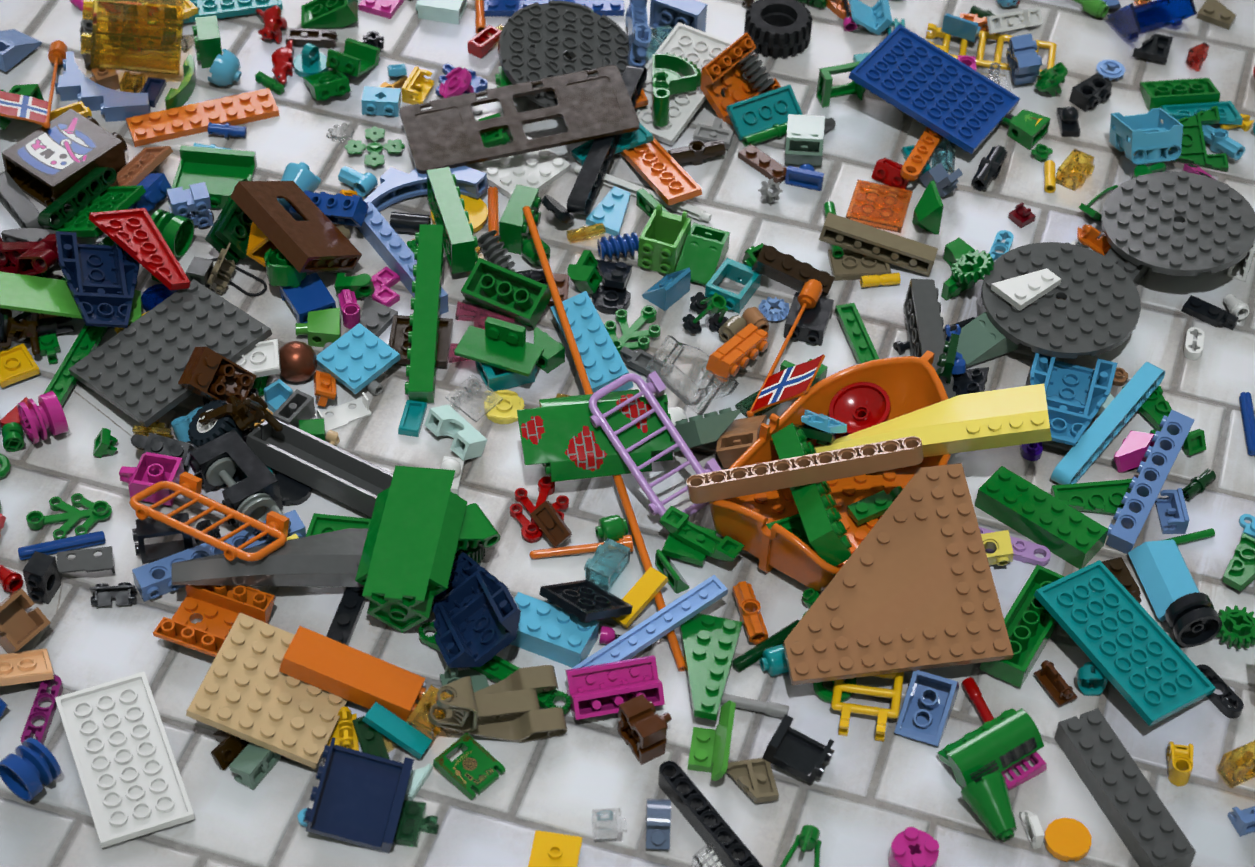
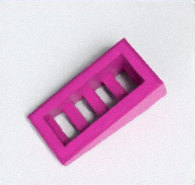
M1036 751L1001 773L1005 777L1008 790H1011L1047 770L1046 762ZM1031 760V762L1034 764V766L1031 767L1030 764L1028 763V761ZM1023 764L1027 768V771H1024L1020 767V765ZM1016 768L1021 775L1017 776L1012 769ZM1008 772L1014 780L1010 782L1005 773Z

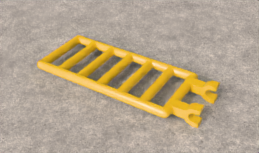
M928 23L927 30L933 32L927 31L926 38H944L942 46H935L948 53L951 35L941 32L942 28L937 27L935 24ZM980 30L976 66L1012 72L1008 64L1001 63L1004 42H1009L1010 37L1014 36L999 33L989 34L987 31ZM961 39L959 55L966 56L968 40ZM986 39L997 40L994 62L983 60ZM1036 40L1037 50L1035 52L1038 54L1039 47L1049 49L1047 69L1054 67L1057 45L1053 42ZM949 54L956 59L958 57V55Z
M904 672L874 675V677L894 679L893 690L844 683V679L835 680L831 708L835 711H842L839 735L848 736L851 713L878 716L875 740L884 741L887 718L896 719L899 716ZM842 692L891 698V709L841 702Z

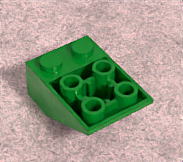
M693 223L687 234L675 272L690 268V281L706 285L719 269L728 252L730 232Z

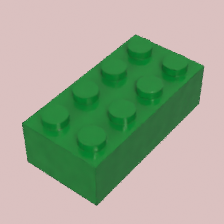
M478 258L461 290L466 301L531 328L536 327L552 297L547 285L481 258Z

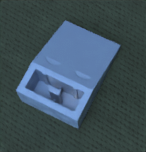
M15 29L0 31V70L7 72L38 48L42 42Z

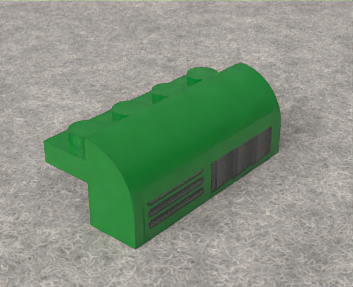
M1011 708L1002 712L995 719L985 722L973 732L965 734L964 737L956 742L948 744L937 753L939 759L952 768L956 782L964 788L972 781H975L976 784L982 781V776L1006 770L1044 747L1036 724L1028 713L1022 708L1018 711Z

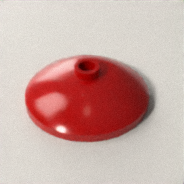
M857 382L847 385L835 394L829 406V416L847 424V432L844 433L846 435L885 422L891 411V402L886 391L882 387L870 382Z

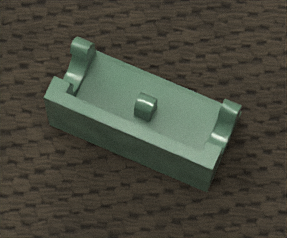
M250 742L229 765V769L235 774H239L234 777L237 782L254 790L278 763L281 755Z

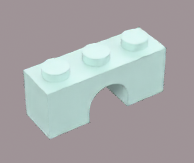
M449 404L430 408L424 425L437 437L450 436L454 438L450 449L463 461L482 456L487 439Z

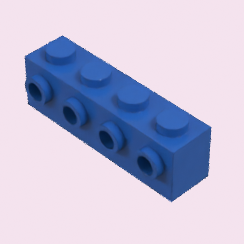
M148 174L138 184L143 185L146 192L141 196L140 201L132 204L128 209L146 208L148 212L153 210L160 200L167 197V188L172 189L165 174Z
M308 190L304 191L333 224L362 227L369 208L362 197L358 195L345 196L340 193L332 195L326 192L313 193ZM290 206L289 211L297 213L296 210L292 206Z

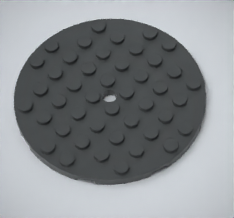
M552 0L549 3L543 4L536 2L519 9L509 18L499 38L498 55L501 66L512 84L533 82L543 78L583 70L588 71L608 65L617 66L621 76H623L627 65H629L627 59L629 37L613 20L604 14L600 16L592 12L590 7L568 1ZM598 74L588 75V77L596 76ZM537 85V86H532V87H533V88H536V87H541V86H543V85ZM553 91L526 96L531 101L545 108L558 105Z
M1186 171L1156 172L1139 175L1113 190L1106 199L1102 209L1101 227L1109 245L1129 262L1137 266L1142 264L1152 268L1153 272L1161 274L1197 276V273L1209 271L1210 274L1230 268L1244 259L1255 243V212L1250 203L1228 184Z
M1059 242L1023 245L1006 252L996 259L993 265L994 270L990 271V275L984 276L981 299L990 322L1006 338L1017 345L1021 343L1030 347L1032 352L1069 359H1077L1080 355L1090 354L1093 357L1104 354L1124 343L1132 331L1135 330L1141 311L1140 296L1137 287L1129 275L1113 260L1078 245ZM1046 268L1061 278L1059 286L1020 311L991 290L992 283Z

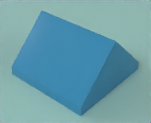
M690 268L665 275L642 294L643 298L666 311L690 291Z

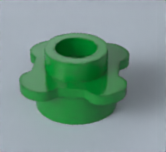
M1037 144L1036 148L1031 150V154L1034 155L1037 161H1046L1049 154L1053 153L1051 148L1043 144Z

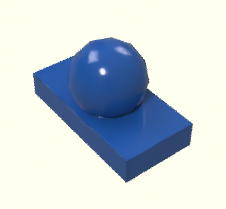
M803 164L799 168L787 166L785 184L818 191L822 190L824 173L815 171V168L810 164Z

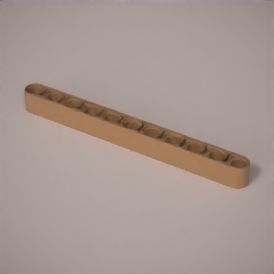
M910 436L690 476L686 482L689 499L692 503L700 504L914 466L923 461L922 441L918 437Z

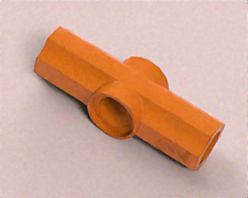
M746 581L738 582L737 585L733 586L732 592L740 613V622L745 627L749 642L756 645L768 638L760 612L761 605L756 600L751 584Z

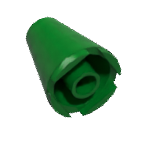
M994 772L982 776L983 780L977 784L975 781H972L961 790V795L996 839L1006 841L1014 837L1017 826L1005 777L1001 772Z

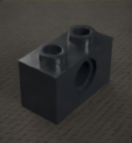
M35 551L22 570L27 593L33 601L49 604L61 586L56 559L53 556Z

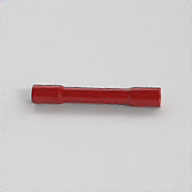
M969 677L963 680L962 686L969 699L973 702L982 721L985 723L993 720L994 717L984 701L974 678Z

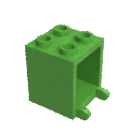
M657 205L639 237L638 267L663 274L675 272L687 234L691 228V218H688V212L683 211L682 216L662 211V205Z

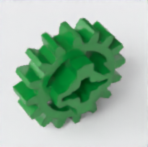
M978 250L974 253L968 251V253L961 255L962 258H956V263H952L951 268L956 281L959 280L960 283L966 281L969 284L971 281L976 283L980 279L983 280L984 275H990V271L994 270V262L990 253H986L985 250L980 253Z
M1237 605L1234 606V609H1231L1229 606H1226L1225 611L1220 609L1218 615L1223 624L1216 637H1222L1221 643L1227 641L1229 642V647H1232L1234 644L1238 649L1241 648V645H1244L1246 648H1249L1250 643L1255 645L1254 612L1247 613L1246 607L1239 610Z

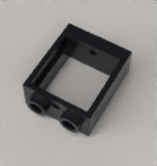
M188 512L179 513L171 518L184 523L189 520ZM153 518L135 520L136 529H132L133 540L138 542L135 543L136 556L141 555L142 564L151 563L193 547L192 536ZM182 534L183 540L145 545L144 542L146 538Z

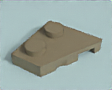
M1206 0L1197 13L1196 18L1229 30L1236 19V15L1218 0Z
M763 758L728 762L726 773L755 803L778 800L779 793L770 762Z

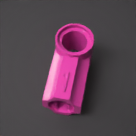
M345 289L338 294V301L343 316V325L348 329H352L360 322V307L357 304L355 293L350 291V289Z

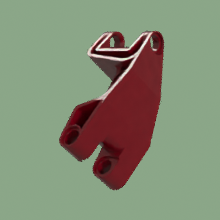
M49 234L42 240L35 242H3L0 236V272L32 276L44 273L56 264L58 253L55 234Z

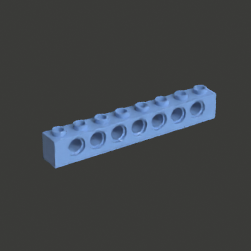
M1171 410L1168 417L1163 416L1159 425L1162 430L1161 432L1156 431L1152 442L1155 444L1153 447L1149 445L1144 455L1147 460L1146 462L1141 461L1136 471L1139 473L1138 478L1133 477L1128 487L1132 490L1130 493H1125L1121 504H1124L1122 509L1118 507L1113 517L1116 520L1115 525L1110 523L1107 536L1109 537L1106 545L1127 555L1132 550L1194 423V419L1174 410Z
M296 510L285 513V516L290 518L291 521L288 528V537L295 533L299 538L305 537L306 528ZM249 526L224 542L238 547L260 534L261 531ZM267 534L244 549L267 545L277 540V538ZM203 543L132 569L134 584L144 602L185 587V585H171L172 563L221 554L224 551Z

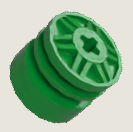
M158 209L152 214L151 218L174 256L180 258L185 255L192 243L194 223L192 219L179 215L175 216L174 213Z

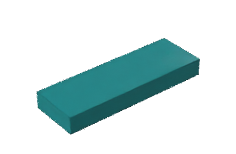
M377 702L373 704L362 720L419 760L433 741Z

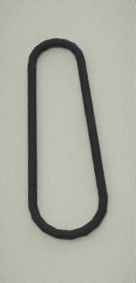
M212 258L210 260L217 261L218 258ZM236 266L235 269L262 282L264 289L254 294L246 292L231 281H229V284L248 296H260L266 291L267 284L264 280Z

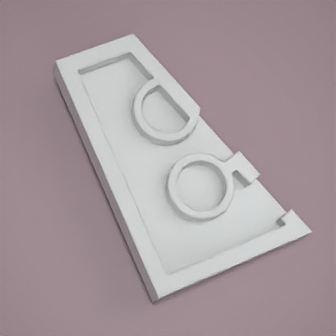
M1046 268L992 283L991 290L1020 311L1059 286L1061 278Z

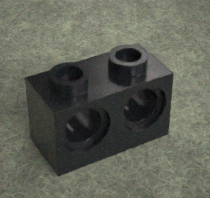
M1096 73L1072 87L1069 102L1087 112L1110 98L1112 83Z

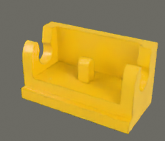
M417 66L414 67L402 86V102L423 104L434 86L433 80L424 77V75L430 77L432 75L430 71L420 69Z

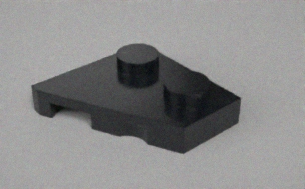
M1155 33L1149 40L1142 43V47L1139 49L1135 48L1132 56L1166 64L1173 37Z
M596 259L598 262L596 269H599L604 286L624 290L632 273V265H627L624 262L615 263Z

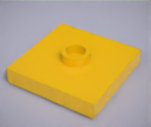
M24 343L0 352L1 388L40 374L39 367Z
M536 830L528 867H578L583 837Z

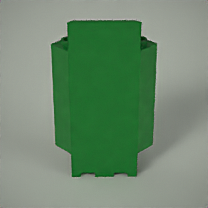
M395 466L390 487L377 494L355 581L364 586L362 596L370 600L367 613L401 633L429 619L434 596L448 588L467 506L466 500L451 492L455 470Z

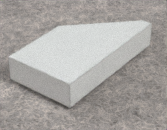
M1028 810L1020 811L1019 816L1033 849L1041 848L1045 834L1037 815Z

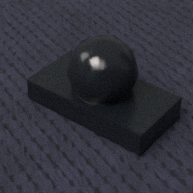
M1071 106L1057 108L1056 114L1061 136H1080L1081 131L1078 123L1079 113L1077 109Z

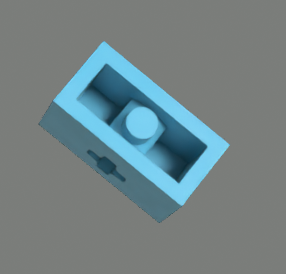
M364 86L361 100L362 114L399 117L401 89Z

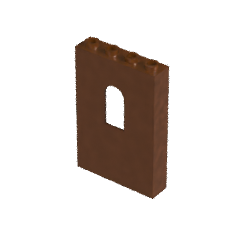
M239 181L230 197L299 273L353 270L362 254L294 181ZM277 198H284L305 221H296L278 202Z

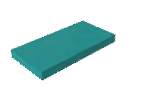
M790 84L726 107L739 141L744 136L766 130L774 124L780 125L788 122V114L803 115Z

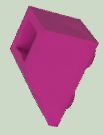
M1130 431L1127 438L1123 440L1122 446L1114 455V462L1117 465L1118 472L1122 473L1139 467L1141 461L1146 462L1147 458L1144 455L1149 445L1153 447L1155 444L1152 442L1154 434Z

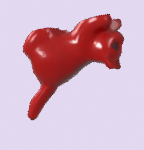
M274 5L264 12L261 9H256V12L261 16L265 24L264 28L258 31V34L263 36L261 40H273L275 38L276 43L280 44L282 41L281 29L287 28V21L284 17H281L280 7Z

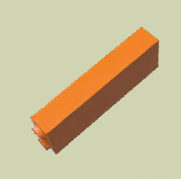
M299 626L279 669L281 673L367 709H370L377 702L405 722H407L409 716L414 718L419 706L416 704V701H421L426 691V688L423 687L426 678L302 626Z

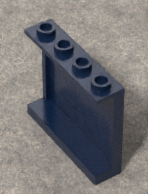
M332 737L330 746L325 744L322 758L326 759L324 766L319 765L316 779L320 780L319 786H313L310 801H314L312 809L307 808L303 821L308 823L306 831L389 854L414 759L405 757L403 763L334 745L336 738Z

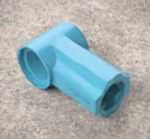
M347 166L342 167L338 175L339 181L353 187L354 191H357V194L361 197H365L378 185V181L372 173L362 174Z
M198 406L188 415L178 417L171 422L177 440L183 442L190 441V435H188L189 424L192 422L193 416L203 406Z

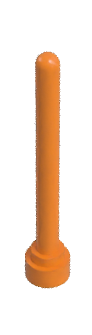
M625 535L623 538H619V541L533 550L530 552V557L532 559L616 549H620L624 553L633 552L632 535Z

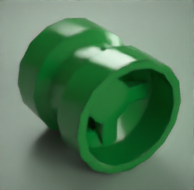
M15 422L5 424L2 427L4 449L10 452L21 450L24 447L22 426Z

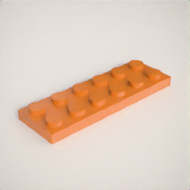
M654 137V140L620 152L668 206L702 195V188Z

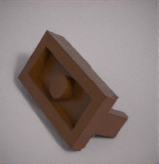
M549 501L542 503L530 514L554 548H557L571 537L572 532Z

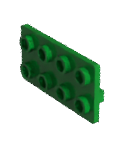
M488 316L485 321V330L474 326L468 327L454 350V354L529 377L544 352V347L526 342V327Z

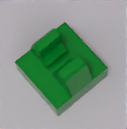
M102 428L94 440L93 456L101 458L103 454L114 455L117 450L114 446L118 440L110 435L111 430Z
M1197 429L1188 433L1182 446L1186 455L1191 456L1206 450L1204 430Z

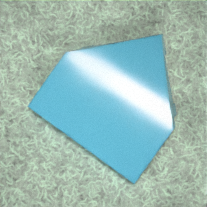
M805 410V414L801 417L802 423L828 433L847 432V424L824 414Z

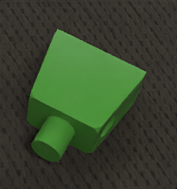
M340 308L309 312L307 323H296V335H308V345L314 347H324L327 342L334 343L341 337Z

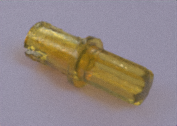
M603 223L587 227L583 225L581 228L566 231L568 241L571 243L582 239L589 240V237L604 234L605 226Z

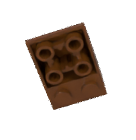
M195 347L178 384L210 401L224 400L228 404H232L230 396L233 394L242 402L247 398L256 375L208 347Z

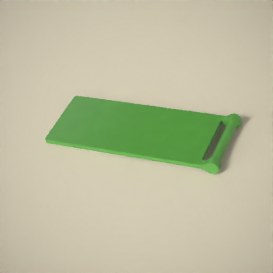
M0 272V308L83 319L66 280ZM140 290L134 291L128 325L141 317Z

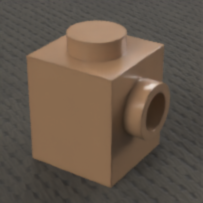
M112 64L91 69L92 77L90 79L106 88L120 89L118 74Z

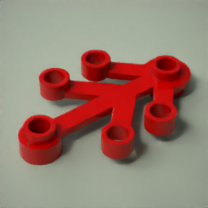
M544 476L539 480V496L535 506L529 500L528 492L524 488L515 490V500L520 502L528 513L531 514L547 500L548 495L554 493L555 482H551L549 476ZM561 495L551 505L564 521V514L559 510L568 508L569 498ZM512 504L510 506V515L516 518L522 526L521 534L523 538L530 543L539 541L543 531L533 518L529 521L523 515V507L520 504Z

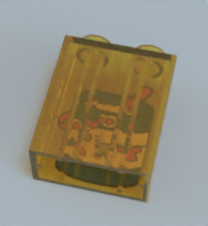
M83 0L82 20H92V33L82 32L81 54L91 55L90 68L179 75L184 0Z

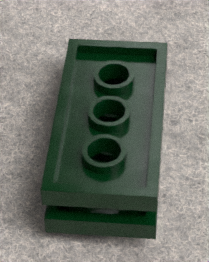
M229 197L205 240L219 253L222 248L226 249L228 244L231 243L225 258L233 260L236 264L240 258L244 259L247 257L253 221Z

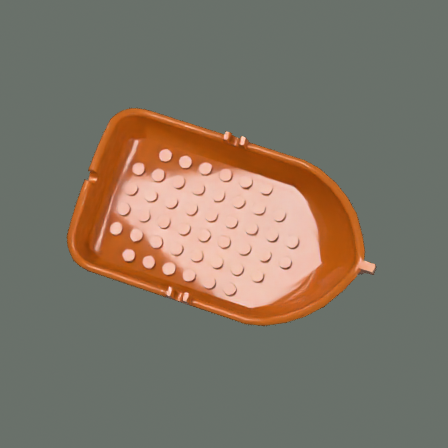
M927 350L921 357L903 356L871 360L848 367L817 382L809 388L807 393L801 395L780 417L772 413L769 417V424H761L759 438L728 469L780 460L771 435L791 423L794 425H804L805 423L801 422V417L805 414V410L829 416V406L835 394L853 383L870 382L882 387L888 394L891 402V411L888 418L890 420L949 399L942 381L932 366L935 354ZM837 433L836 439L841 438L844 433ZM816 439L811 440V443L814 445V447L821 445L816 443ZM951 454L923 457V461L914 466L826 481L831 489L829 494L833 496L837 504L834 508H837L842 517L839 522L841 521L846 528L847 533L844 535L849 538L852 547H850L851 553L853 554L882 516L857 526L847 512L848 505L883 490L889 494L898 486L904 489L919 468L947 465ZM790 488L709 502L716 532L722 537L727 535L744 544L743 550L759 559L758 567L765 573L775 568L803 585L813 588L815 591L823 592L846 563L844 561L837 566H833L823 560L815 550L813 551L801 539L779 524L775 523L771 529L767 527L766 524L799 514Z

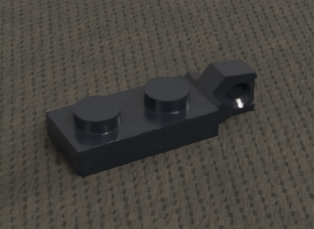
M1193 295L1189 297L1182 307V312L1216 328L1224 326L1233 330L1238 322L1237 316Z

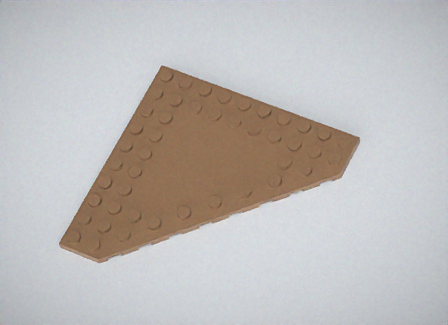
M962 463L919 468L784 640L783 647L792 685L1012 659V647Z

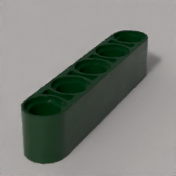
M111 167L94 168L38 215L39 225L43 228L58 229L116 181V171Z

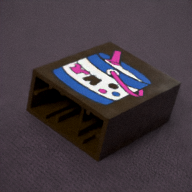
M70 108L50 121V128L45 129L42 126L2 152L5 171L20 189L43 206L48 207L96 167H111L118 173L126 165L124 153L127 151V144L118 133L113 132L111 134L101 128L93 117H84Z

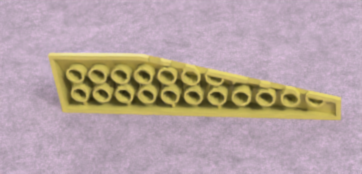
M1044 384L958 395L835 439L834 442H829L828 445L821 444L815 446L816 453L910 436L921 439L923 457L1052 441Z

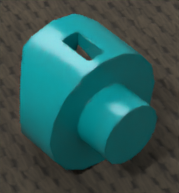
M1093 662L1085 663L1076 673L1078 687L1084 695L1097 696L1104 691L1108 679Z

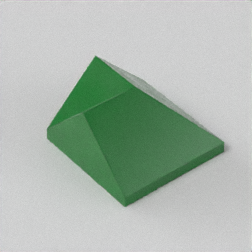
M930 181L914 209L912 224L936 235L939 234L943 203L935 181Z

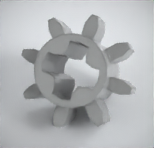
M769 179L768 183L762 181L761 184L763 186L761 189H758L762 194L761 199L767 198L768 203L772 202L773 198L779 200L778 195L780 192H783L779 187L780 182L773 183V179ZM768 188L772 189L773 192H768Z

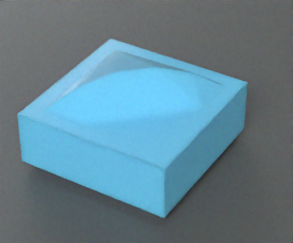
M404 64L387 66L389 77L397 78L407 75Z

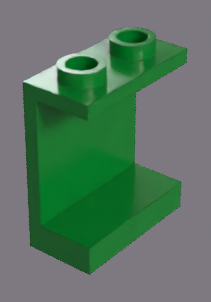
M348 38L345 40L344 53L328 49L326 67L359 77L378 65L380 48Z

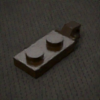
M1122 557L1102 561L1140 604V589Z

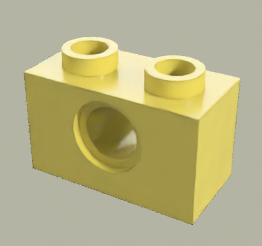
M1009 530L981 534L985 550L993 549L995 551L992 554L986 553L989 565L997 564L998 566H1004L1013 562L1014 553Z

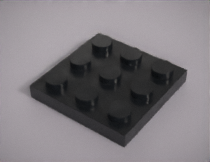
M589 580L541 586L539 595L547 599V602L561 607L562 611L573 614L579 621L589 623L592 620H605L610 617L619 618L622 615L631 614L633 607Z

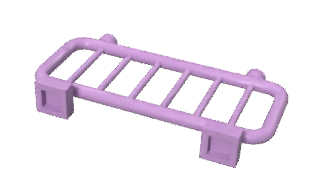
M656 371L648 375L647 383L639 375L628 373L591 395L589 409L592 416L589 418L595 428L599 426L602 428L651 503L648 504L650 512L654 516L659 514L662 517L667 511L663 505L686 492L688 488L687 486L661 502L652 487L689 464L696 474L722 469L714 458L707 461L703 469L655 398V396L657 398L662 396L667 389ZM627 382H634L641 390V392L604 414L597 407L599 399ZM644 395L653 409L614 432L605 418ZM655 412L664 426L625 449L617 435ZM667 429L675 444L637 467L629 452ZM679 447L687 461L649 484L640 470ZM694 503L682 512L690 517L710 503Z

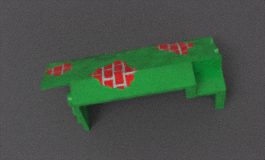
M639 390L611 392L598 400L597 407L604 414L639 393ZM593 394L540 399V407L517 410L524 464H542L545 467V474L550 476L551 482L631 473L600 426L595 428L589 417L592 416V413L589 409V399ZM663 394L658 398L655 396L671 420V416L668 414L667 394ZM640 396L605 419L615 432L653 408L645 397ZM654 412L619 433L617 437L625 449L664 425ZM666 429L630 451L629 455L638 467L674 445L675 441H673ZM673 450L654 462L673 460ZM652 463L640 471H652Z

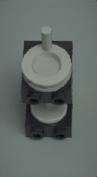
M234 429L190 452V466L194 471V476L202 479V488L206 493L225 483L229 487L222 491L224 497L223 505L260 522L266 521L267 513L270 511L285 516L281 511L283 506L277 478ZM233 518L227 521L230 526L233 525L236 529L244 525V523Z

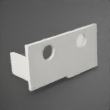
M363 392L361 398L320 412L318 408L315 417L316 419H324L325 433H327L329 430H336L347 426L348 423L372 415L369 409V399ZM350 405L356 406L355 409H349L348 407ZM327 413L334 414L333 417H326Z

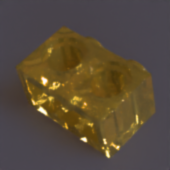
M1074 149L1058 168L1056 183L1075 191L1079 185L1082 186L1086 177L1093 173L1095 165H1093L1094 157Z

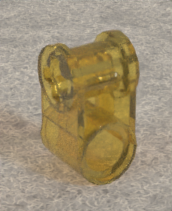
M125 71L119 83L120 91L140 93L145 85V74H132L129 71Z

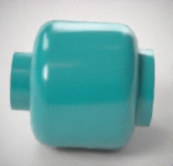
M783 645L765 649L762 658H760L762 670L767 671L770 676L789 672Z

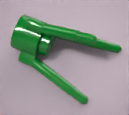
M813 825L802 827L800 835H796L795 842L780 867H785L798 845H800L802 852L814 848V867H820V847L822 842L819 840L820 831L817 827Z

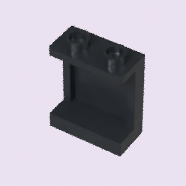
M795 292L785 322L784 338L787 337L802 307L797 300L800 292ZM820 297L814 308H805L790 339L821 346L828 321L832 316L834 300Z
M785 714L762 758L812 784L816 776L820 778L826 768L823 762L829 763L834 753V750L831 749L834 740L830 739L825 746L790 727L794 718Z

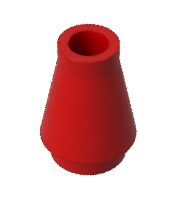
M0 565V584L3 589L11 593L21 589L23 586L22 576Z

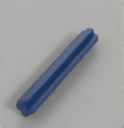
M1241 392L1239 400L1247 450L1250 456H1255V415L1252 397L1249 392Z
M103 531L28 545L19 547L18 554L20 560L30 559L35 551L50 555L57 552L104 544L105 535Z

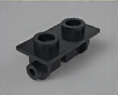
M123 582L119 583L118 586L97 584L96 587H90L92 595H95L91 596V605H95V607L112 606V598H116V606L136 603V594L132 593H137V589L131 583Z

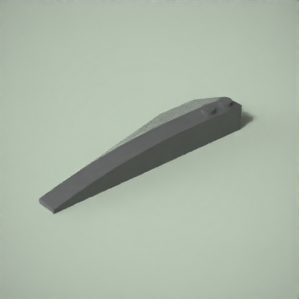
M347 528L287 540L281 548L265 558L254 562L244 561L239 558L228 561L224 557V553L172 563L171 585L364 587L356 582L355 579L368 529ZM267 545L242 550L248 553H255Z

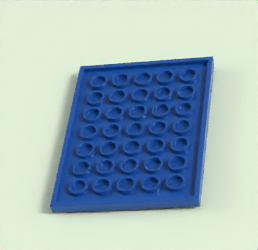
M900 24L850 72L848 77L970 154L982 144L1002 122L1005 115L1010 113L1020 100L1013 93Z

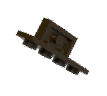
M218 729L213 736L217 742L221 743L211 752V755L219 768L225 770L250 742Z

